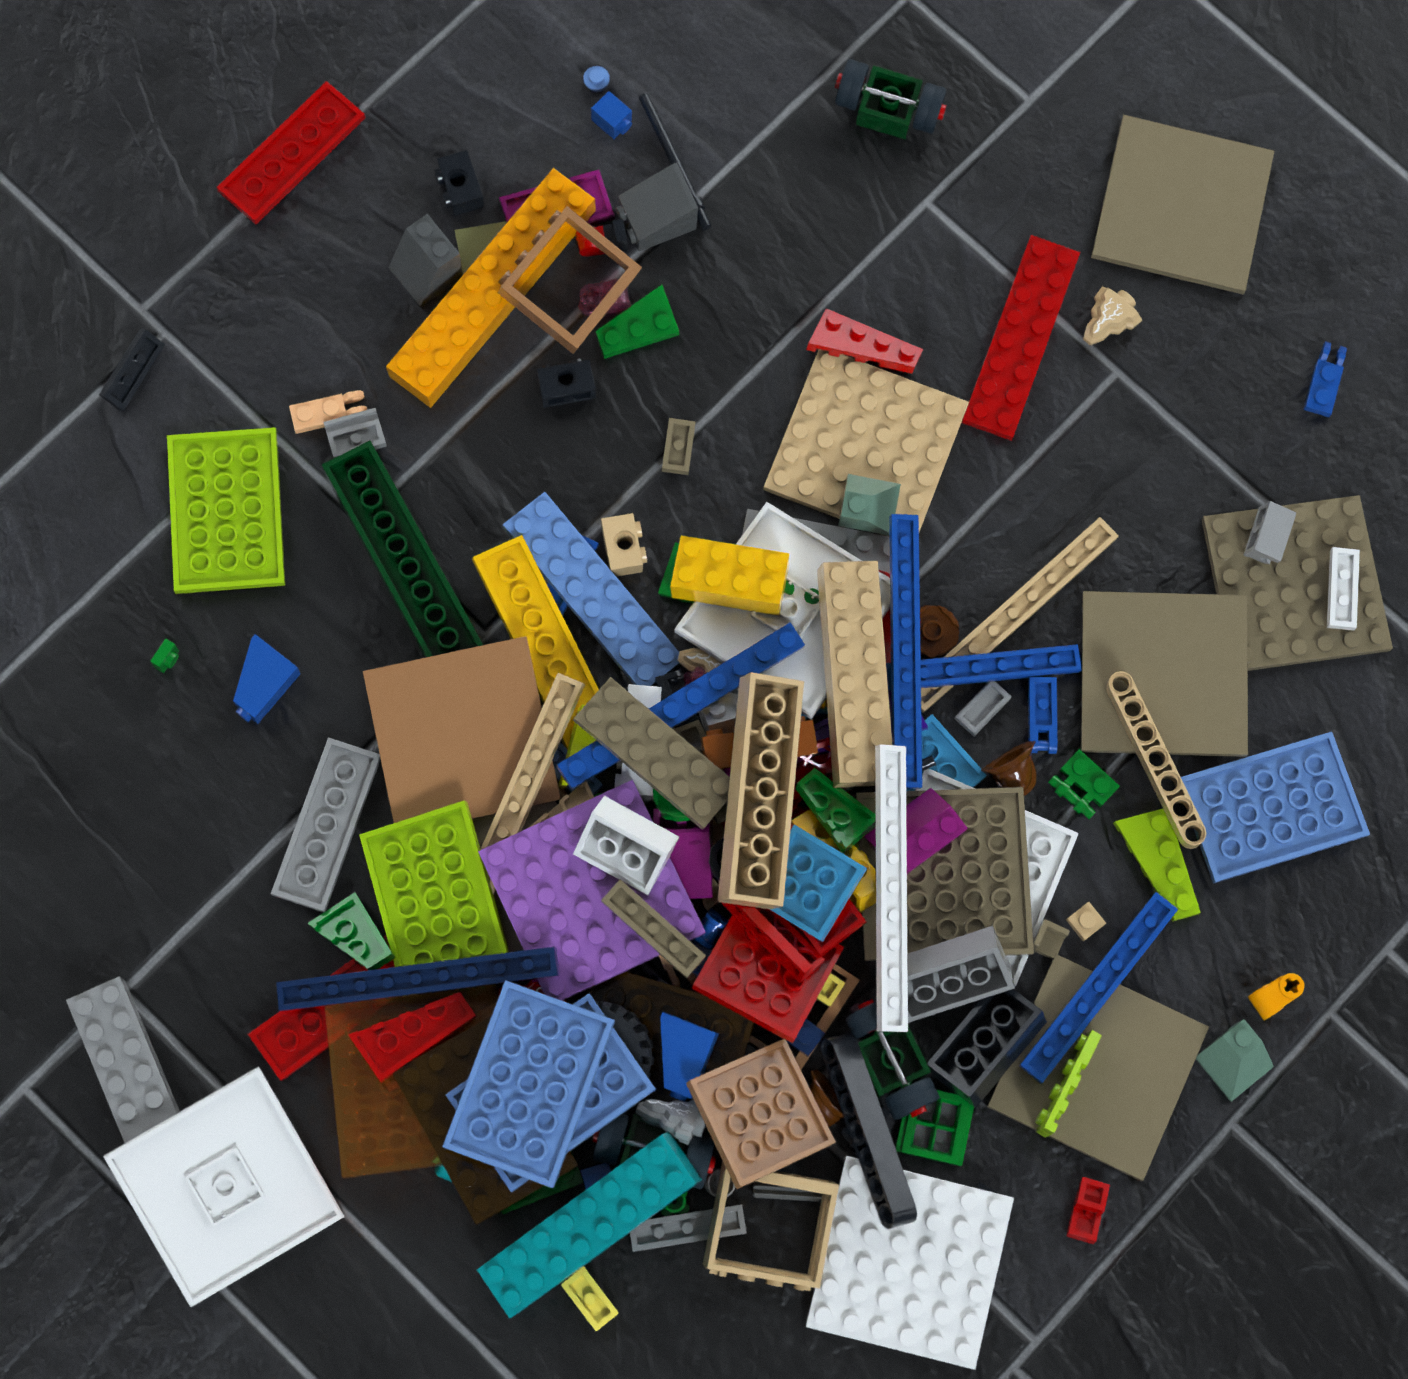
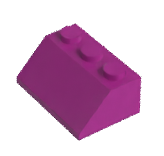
M929 788L906 805L907 874L968 829L952 806L932 788ZM875 828L865 835L864 838L876 853Z

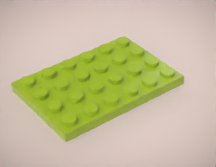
M276 427L167 435L175 594L285 586Z
M463 800L359 835L389 947L395 956V959H393L395 967L509 952L488 874L478 853L481 849L467 801Z

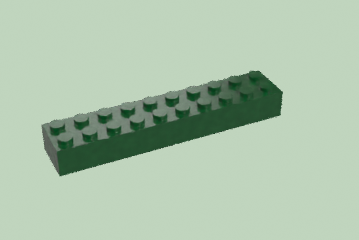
M369 440L322 464L329 484L424 657L482 646V641L371 441Z

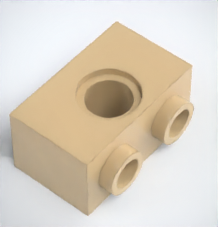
M633 513L601 518V529L609 569L616 577L643 572V563H647L645 547L639 546L638 538L642 537L640 521L635 522ZM626 540L632 546L629 549L623 550L617 544L620 541Z

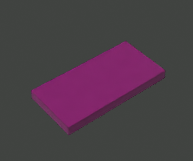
M599 169L568 178L595 198L596 211L586 221L588 224L593 226L615 219ZM537 187L499 197V202L507 222Z

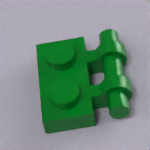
M1080 749L1059 770L1067 779L1063 782L1058 776L1054 775L1048 782L1056 789L1055 793L1060 798L1062 796L1074 806L1073 809L1078 814L1082 813L1088 819L1096 813L1088 804L1093 801L1101 807L1120 787ZM1073 784L1086 794L1083 798L1070 788Z

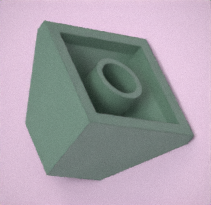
M848 474L838 526L889 536V516L896 514L901 484Z
M1244 1019L1234 1024L1196 1057L1197 1062L1230 1102L1274 1067L1263 1041Z

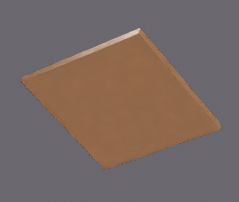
M527 636L363 671L394 823L463 800L468 803L472 819L496 814L542 710ZM553 760L532 806L561 800Z

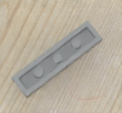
M742 1204L725 1207L719 1238L747 1234ZM713 1209L648 1219L630 1232L632 1251L636 1252L707 1240Z

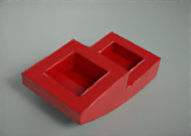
M1086 1177L1081 1178L1068 1225L1067 1237L1090 1244L1096 1242L1101 1216L1106 1207L1110 1184Z

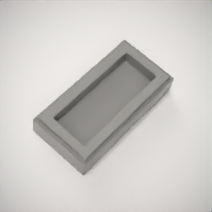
M995 681L988 682L954 719L975 737L1012 696Z

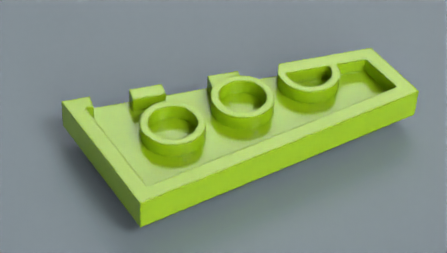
M1164 809L1115 821L1113 823L1114 826L1122 834L1126 841V846L1134 854L1141 866V871L1152 884L1154 892L1159 893L1178 909L1171 918L1172 922L1199 915L1201 912L1180 845Z
M1091 1030L1086 1035H1080L1074 1046V1049L1078 1050L1074 1059L1071 1060L1069 1058L1061 1071L1065 1075L1061 1084L1056 1083L1048 1096L1052 1100L1048 1109L1042 1108L1036 1118L1035 1123L1039 1125L1035 1131L1036 1133L1045 1138L1055 1133L1059 1124L1054 1121L1055 1119L1059 1120L1061 1115L1065 1113L1069 1104V1100L1066 1098L1068 1094L1072 1095L1077 1088L1082 1076L1079 1073L1087 1067L1102 1037L1101 1034Z

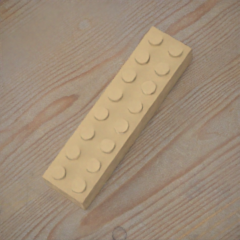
M878 561L823 562L817 569L833 788L876 786L875 746L880 744L892 745Z
M752 672L741 677L739 680L718 902L765 909L783 907L804 681Z

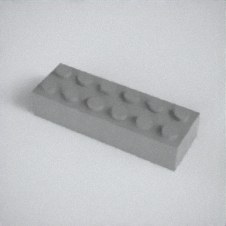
M119 976L66 1000L124 1143L180 1112L124 979Z

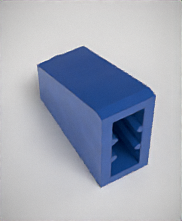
M256 634L251 638L233 702L238 708L236 713L247 722L252 719L258 724L298 678L300 672L297 666Z
M662 1012L660 1020L664 1088L671 1090L669 1096L686 1102L687 1097L693 1098L686 1083L704 1074L719 1033Z

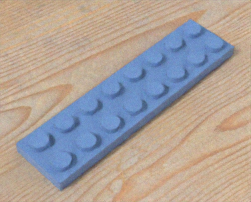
M546 492L542 493L502 525V528L512 539L520 535L523 536L543 577L634 685L652 686L655 684V677L667 674L679 664L677 661L679 651Z

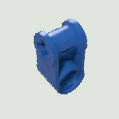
M711 908L701 921L706 933L695 938V940L704 947L713 949L729 920Z

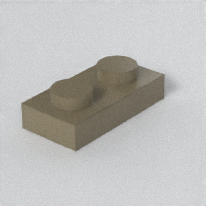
M669 418L662 472L682 475L689 474L696 421Z

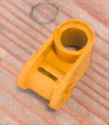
M1288 973L1262 986L1250 994L1248 999L1264 1021L1303 993L1304 982L1299 975ZM1288 982H1291L1293 987H1291V991L1286 992L1284 987Z

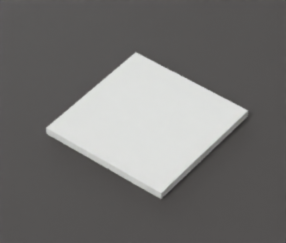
M766 502L736 545L789 553V570L786 581H789L790 585L793 583L795 589L792 595L784 593L780 616L694 602L674 631L679 636L724 663L791 622L805 643V647L762 674L804 681L801 713L812 720L827 696L820 603L810 604L806 602L804 594L808 592L812 595L811 598L813 600L814 598L819 599V595L810 589L818 590L817 569L823 562L862 560ZM879 572L883 618L890 608V578Z
M259 1066L104 1155V1159L190 1307L344 1217L342 1210Z

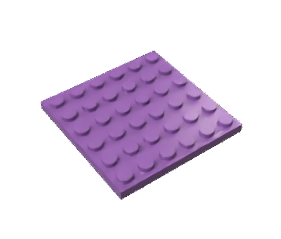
M633 780L478 851L523 950L557 947L560 976L537 979L544 995L564 1001L660 955L601 902L619 879L573 854L592 812L604 796L653 822ZM670 857L648 895L626 884L689 941L706 933Z

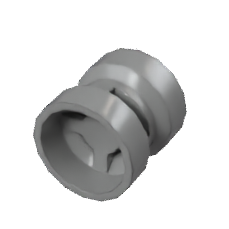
M719 1167L714 1168L712 1174L707 1173L704 1183L706 1191L715 1197L721 1171ZM731 1178L727 1197L735 1190V1185Z

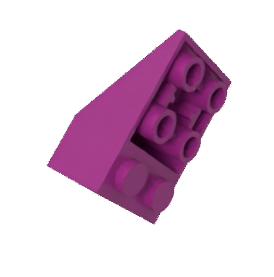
M653 809V823L679 836L670 859L689 899L712 898L713 873L708 862L710 850L713 847V820L702 830L691 820L682 822L666 820L661 816L658 809Z

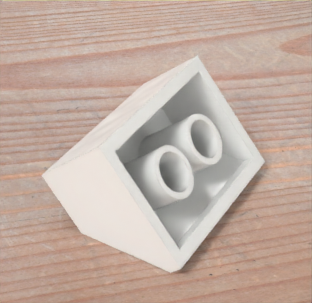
M604 796L592 812L573 854L648 895L667 863L679 836Z

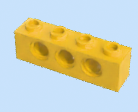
M810 809L791 820L792 825L795 824L841 852ZM853 845L844 855L867 868L849 898L861 913L876 903V869L869 862L867 855Z

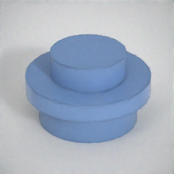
M600 66L590 67L584 73V84L591 91L600 92L609 84V73Z

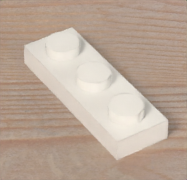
M1333 547L1330 550L1327 628L1353 631L1357 628L1360 550Z

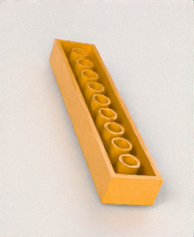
M553 168L388 363L386 368L389 377L431 408L515 308L498 294L502 286L498 282L508 270L512 273L518 265L515 263L517 258L524 250L528 253L535 246L531 243L540 230L544 232L548 230L551 226L548 221L557 210L562 212L568 206L583 220L587 221L596 211L595 198ZM565 222L513 287L525 296L573 239L577 230Z

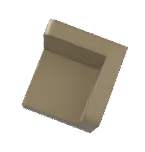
M1044 919L1033 941L1034 952L1053 960L1070 931Z

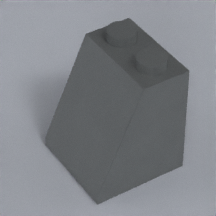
M678 163L668 166L618 196V206L615 207L617 216L625 221L628 228L626 229L627 238L631 245H636L638 252L696 230L698 206Z
M428 214L405 229L389 265V270L420 308L455 285L463 276L460 253Z

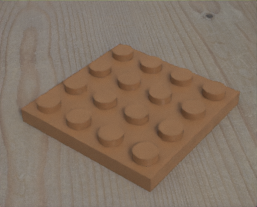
M785 1039L698 1076L686 1083L736 1189L836 1143Z

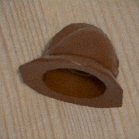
M1028 741L1014 747L986 765L981 771L991 774L999 788L1023 787L1024 796L1027 795L1036 784V768L1031 755L1036 742Z
M812 1070V1084L809 1088L828 1127H830L840 1118L844 1117L833 1085L821 1072Z

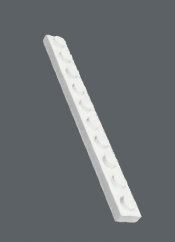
M880 744L875 746L877 1031L908 1032L906 746Z

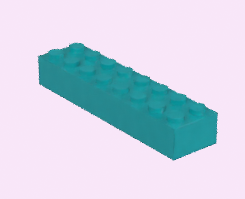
M664 1133L478 1268L477 1271L510 1319L703 1179L671 1133Z

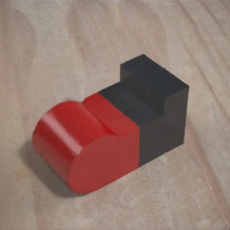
M623 219L614 220L612 224L593 227L621 251H627V237ZM578 231L576 232L578 250L581 256L588 257L605 254Z

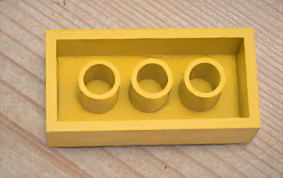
M681 535L670 586L672 598L780 616L789 570V553Z

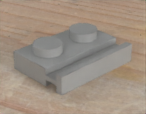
M376 408L323 422L334 458L369 440L375 450L387 447Z

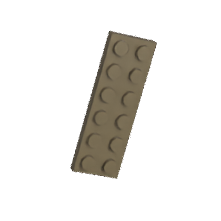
M610 677L574 717L573 721L702 830L728 801L730 777L613 678Z

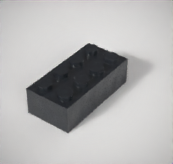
M1014 989L981 999L928 1061L927 1065L931 1074L976 1108L1047 1023L1044 1013Z

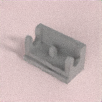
M1272 501L1260 506L1243 555L1265 564H1270L1271 561L1280 562L1296 512Z

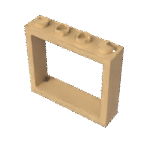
M722 1161L703 1265L710 1269V1274H716L721 1277H726L728 1272L738 1274V1279L754 1282L755 1277L766 1279V1284L783 1287V1282L794 1284V1289L800 1291H810L811 1287L820 1289L839 1184L834 1181L775 1171L756 1180V1182L822 1193L808 1274L720 1259L715 1257L731 1178Z

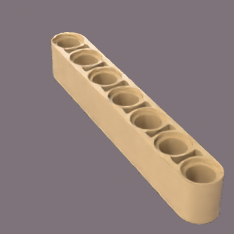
M1115 672L1107 683V694L1179 842L1185 848H1197L1206 838L1205 826L1133 678L1126 672ZM1115 680L1124 681L1127 690L1123 692L1115 690L1113 682ZM1129 704L1135 705L1139 710V714L1134 717L1127 715L1125 706ZM1139 729H1146L1149 731L1151 739L1149 741H1141L1137 737V731ZM1149 755H1160L1163 764L1161 766L1152 765L1149 762ZM1165 778L1171 779L1175 784V789L1173 791L1164 790L1161 786V780ZM1176 803L1183 804L1187 809V814L1185 816L1176 815L1173 811V805ZM1193 828L1197 830L1199 840L1195 842L1188 840L1185 835L1186 829Z

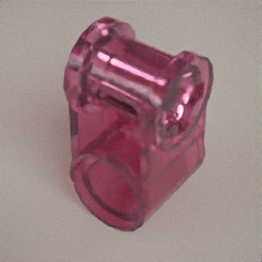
M620 278L585 285L580 291V311L584 315L590 316ZM627 288L607 313L622 312L631 307Z

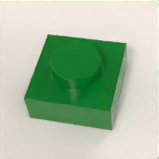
M165 639L150 662L154 668L164 673L167 668L170 669L175 665L179 657L177 654L179 650L173 642Z

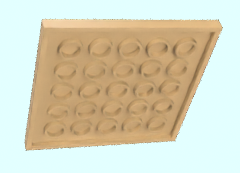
M819 349L763 490L840 519L848 474L899 483L901 486L896 514L919 515L920 532L969 402L867 363L857 362L855 359L843 354L835 357L828 355L829 351Z

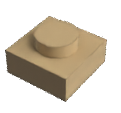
M1087 902L1066 919L1083 942L1106 924L1090 902Z

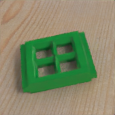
M937 1090L940 1098L926 1106V1112L914 1118L910 1114L901 1118L895 1149L902 1154L962 1167L974 1107L959 1095Z

